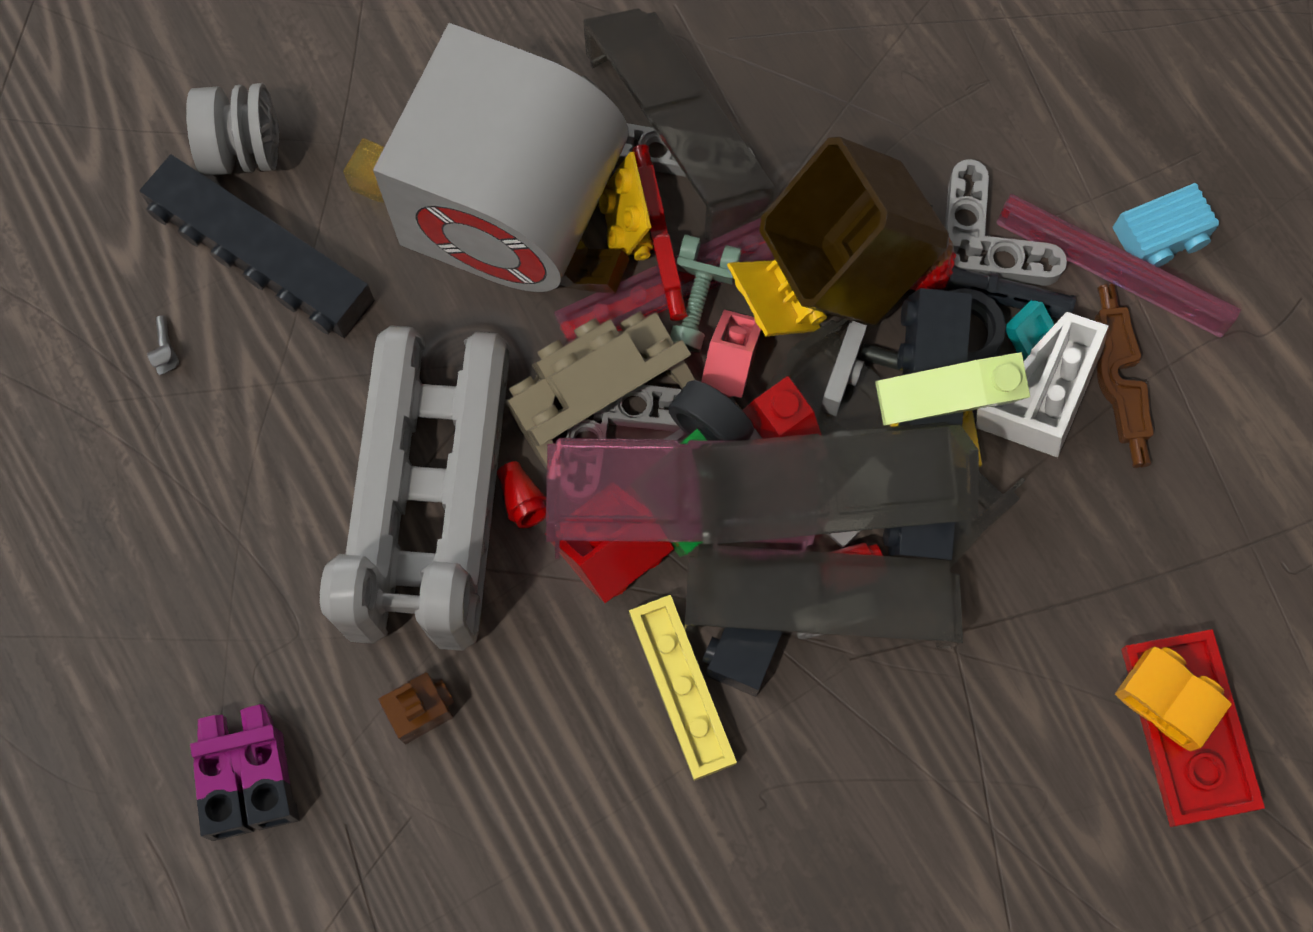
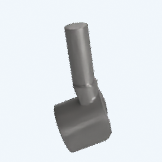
M165 316L156 317L159 348L147 353L151 365L156 368L159 375L179 365V360L170 345L167 318Z

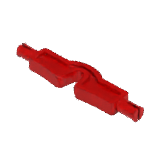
M645 144L637 145L632 149V152L635 155L650 219V232L670 313V320L680 321L688 315L684 305L662 201L649 153V146Z

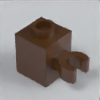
M427 672L378 698L398 739L405 745L453 718L447 706L455 702L442 679L434 682Z

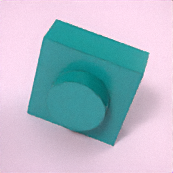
M1031 300L1006 324L1005 332L1017 353L1022 352L1023 360H1025L1031 354L1034 346L1054 326V323L1043 302Z

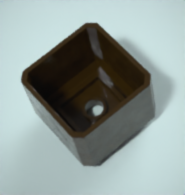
M842 137L827 138L761 216L759 228L761 236L802 307L864 325H876L945 252L949 244L948 231L900 160Z

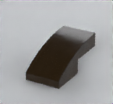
M580 240L559 285L590 292L616 294L630 258L622 249H588Z

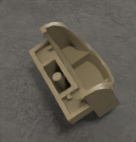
M641 311L633 314L619 323L623 330L621 332L617 331L611 319L599 324L597 318H593L576 328L574 332L577 338L563 346L558 339L539 350L537 353L541 359L532 364L537 373L535 379L533 380L532 376H529L509 388L513 396L505 400L504 403L534 453L551 475H555L566 468L552 441L554 437L662 372L677 382L681 389H683L687 382L695 380L684 361L685 358L691 355L683 340L673 342L656 312L644 317ZM555 395L563 407L560 411L557 410L555 405L552 406Z

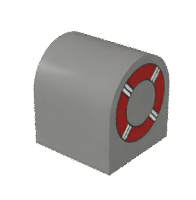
M448 23L373 172L401 246L501 285L525 291L546 292L559 286L627 142L629 130L626 120L618 107L601 90L575 72L540 56Z

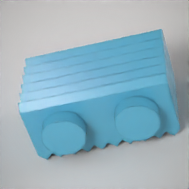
M1193 183L1121 213L1112 228L1132 264L1139 268L1149 264L1151 269H1155L1168 263L1174 258V254L1186 249L1188 253H1194L1207 246L1211 242L1210 236L1219 226V220L1215 218V214L1211 211L1210 205L1207 204L1206 198L1203 197L1202 191L1198 189V184Z

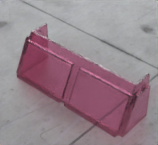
M559 438L556 444H547L546 542H555V559H560V540L797 543L798 557L801 562L804 560L807 545H813L817 528V448L809 447L807 442L690 440L687 444H679L677 440Z

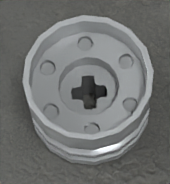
M252 84L249 88V93L245 86L235 85L232 89L230 104L223 88L219 86L191 88L186 103V121L191 154L199 173L204 176L232 174L236 155L244 172L253 173L257 164L261 171L275 170L278 159L279 128L270 93L265 84Z

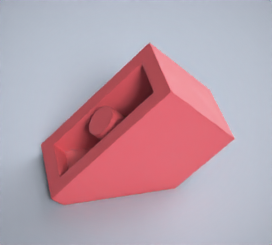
M724 310L710 341L701 382L717 389L728 398L733 396L742 398L748 382L762 329L756 324L754 317Z

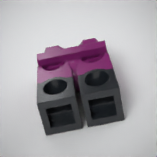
M263 704L240 710L243 731L229 734L227 719L224 715H212L198 719V742L190 743L192 758H194V778L201 837L217 841L254 832L253 828L260 831L300 821L297 803L293 800L283 733L274 727L270 712Z

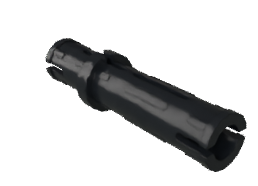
M957 266L953 267V273L945 287V291L963 288L981 291L992 298L997 304L1021 310L1031 300L1043 302L1050 317L1060 319L1066 312L1073 314L1076 303V296L1066 295L999 278L998 273L991 271L986 275L958 268Z

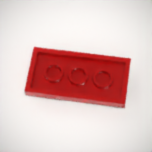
M1213 629L1123 647L1121 650L1128 674L1145 651L1154 646L1159 649L1166 647L1183 657L1186 661L1185 667L1198 678L1206 676L1217 682L1224 689L1223 696L1231 703V706L1203 746L1193 751L1183 748L1161 732L1152 722L1140 716L1170 827L1265 809Z

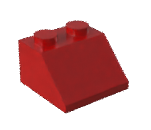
M613 481L545 533L548 540L584 584L604 603L622 594L629 584L647 570L656 567L667 554L674 550V547L652 512Z

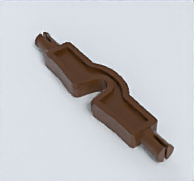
M1104 284L1097 288L1102 309L1095 316L1096 322L1108 325L1104 348L1097 365L1098 384L1104 397L1112 404L1119 442L1122 444L1129 443L1132 467L1139 468L1141 466V468L1152 464L1146 441L1154 434L1149 412L1148 386L1143 381L1124 380L1118 374V370L1135 367L1140 362L1141 353L1132 329L1128 308L1119 307L1115 284H1109V286Z

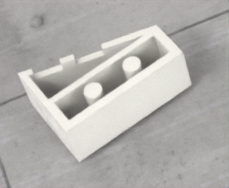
M1066 312L1034 346L1031 354L1023 361L1030 397L1009 404L977 409L976 428L1058 457L1104 348L1108 325Z

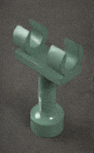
M685 234L676 267L677 271L695 275L696 278L694 279L693 290H691L692 294H690L688 306L686 307L688 316L683 319L684 322L680 326L672 327L670 337L673 342L683 340L690 352H700L705 335L699 331L697 325H699L698 321L701 320L700 317L702 316L701 313H703L702 309H704L706 293H708L710 288V281L715 280L733 285L734 278L727 264L739 262L741 249L725 245L720 267L697 262L696 259L701 243L699 242L700 238Z

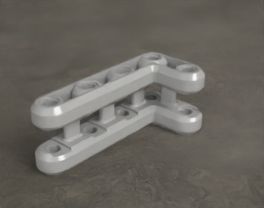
M391 325L377 336L346 554H339L327 562L323 570L320 586V608L322 614L350 642H378L388 634L386 630L388 613L402 612L414 613L418 624L439 649L464 651L476 643L480 625L509 370V344L498 333L475 332L464 340L466 348L463 370L458 372L457 386L422 384L419 376L422 350H425V341L423 336L413 327ZM418 417L453 420L455 425L453 452L448 454L446 469L411 466L412 464L409 460L412 433L416 432ZM407 500L442 503L445 517L442 539H438L436 553L400 551L401 547L398 544L401 515L405 514ZM396 585L421 587L420 596L395 594Z

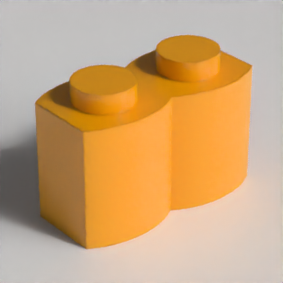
M1154 646L1143 653L1115 692V695L1129 708L1152 722L1161 732L1189 751L1199 749L1227 712L1231 703L1223 696L1224 689L1217 682L1206 676H1200L1199 678L1194 676L1185 667L1186 661L1178 653L1166 647L1159 649Z

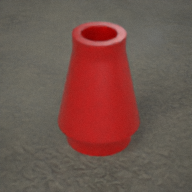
M517 461L509 462L498 469L496 474L501 483L509 520L516 522L519 528H529L542 522L549 514L547 508L548 498L525 473L520 463Z

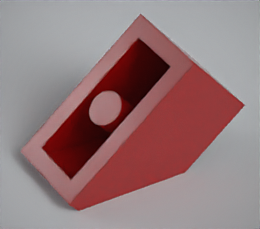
M789 376L754 399L743 409V412L749 417L754 428L792 480L828 454L815 413Z

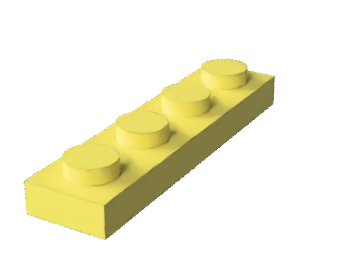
M671 595L629 610V615L693 780H698L736 765L737 761Z

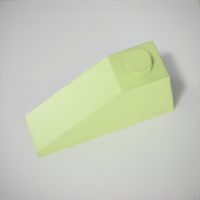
M1022 352L969 361L875 382L884 426L1009 404L1030 397Z

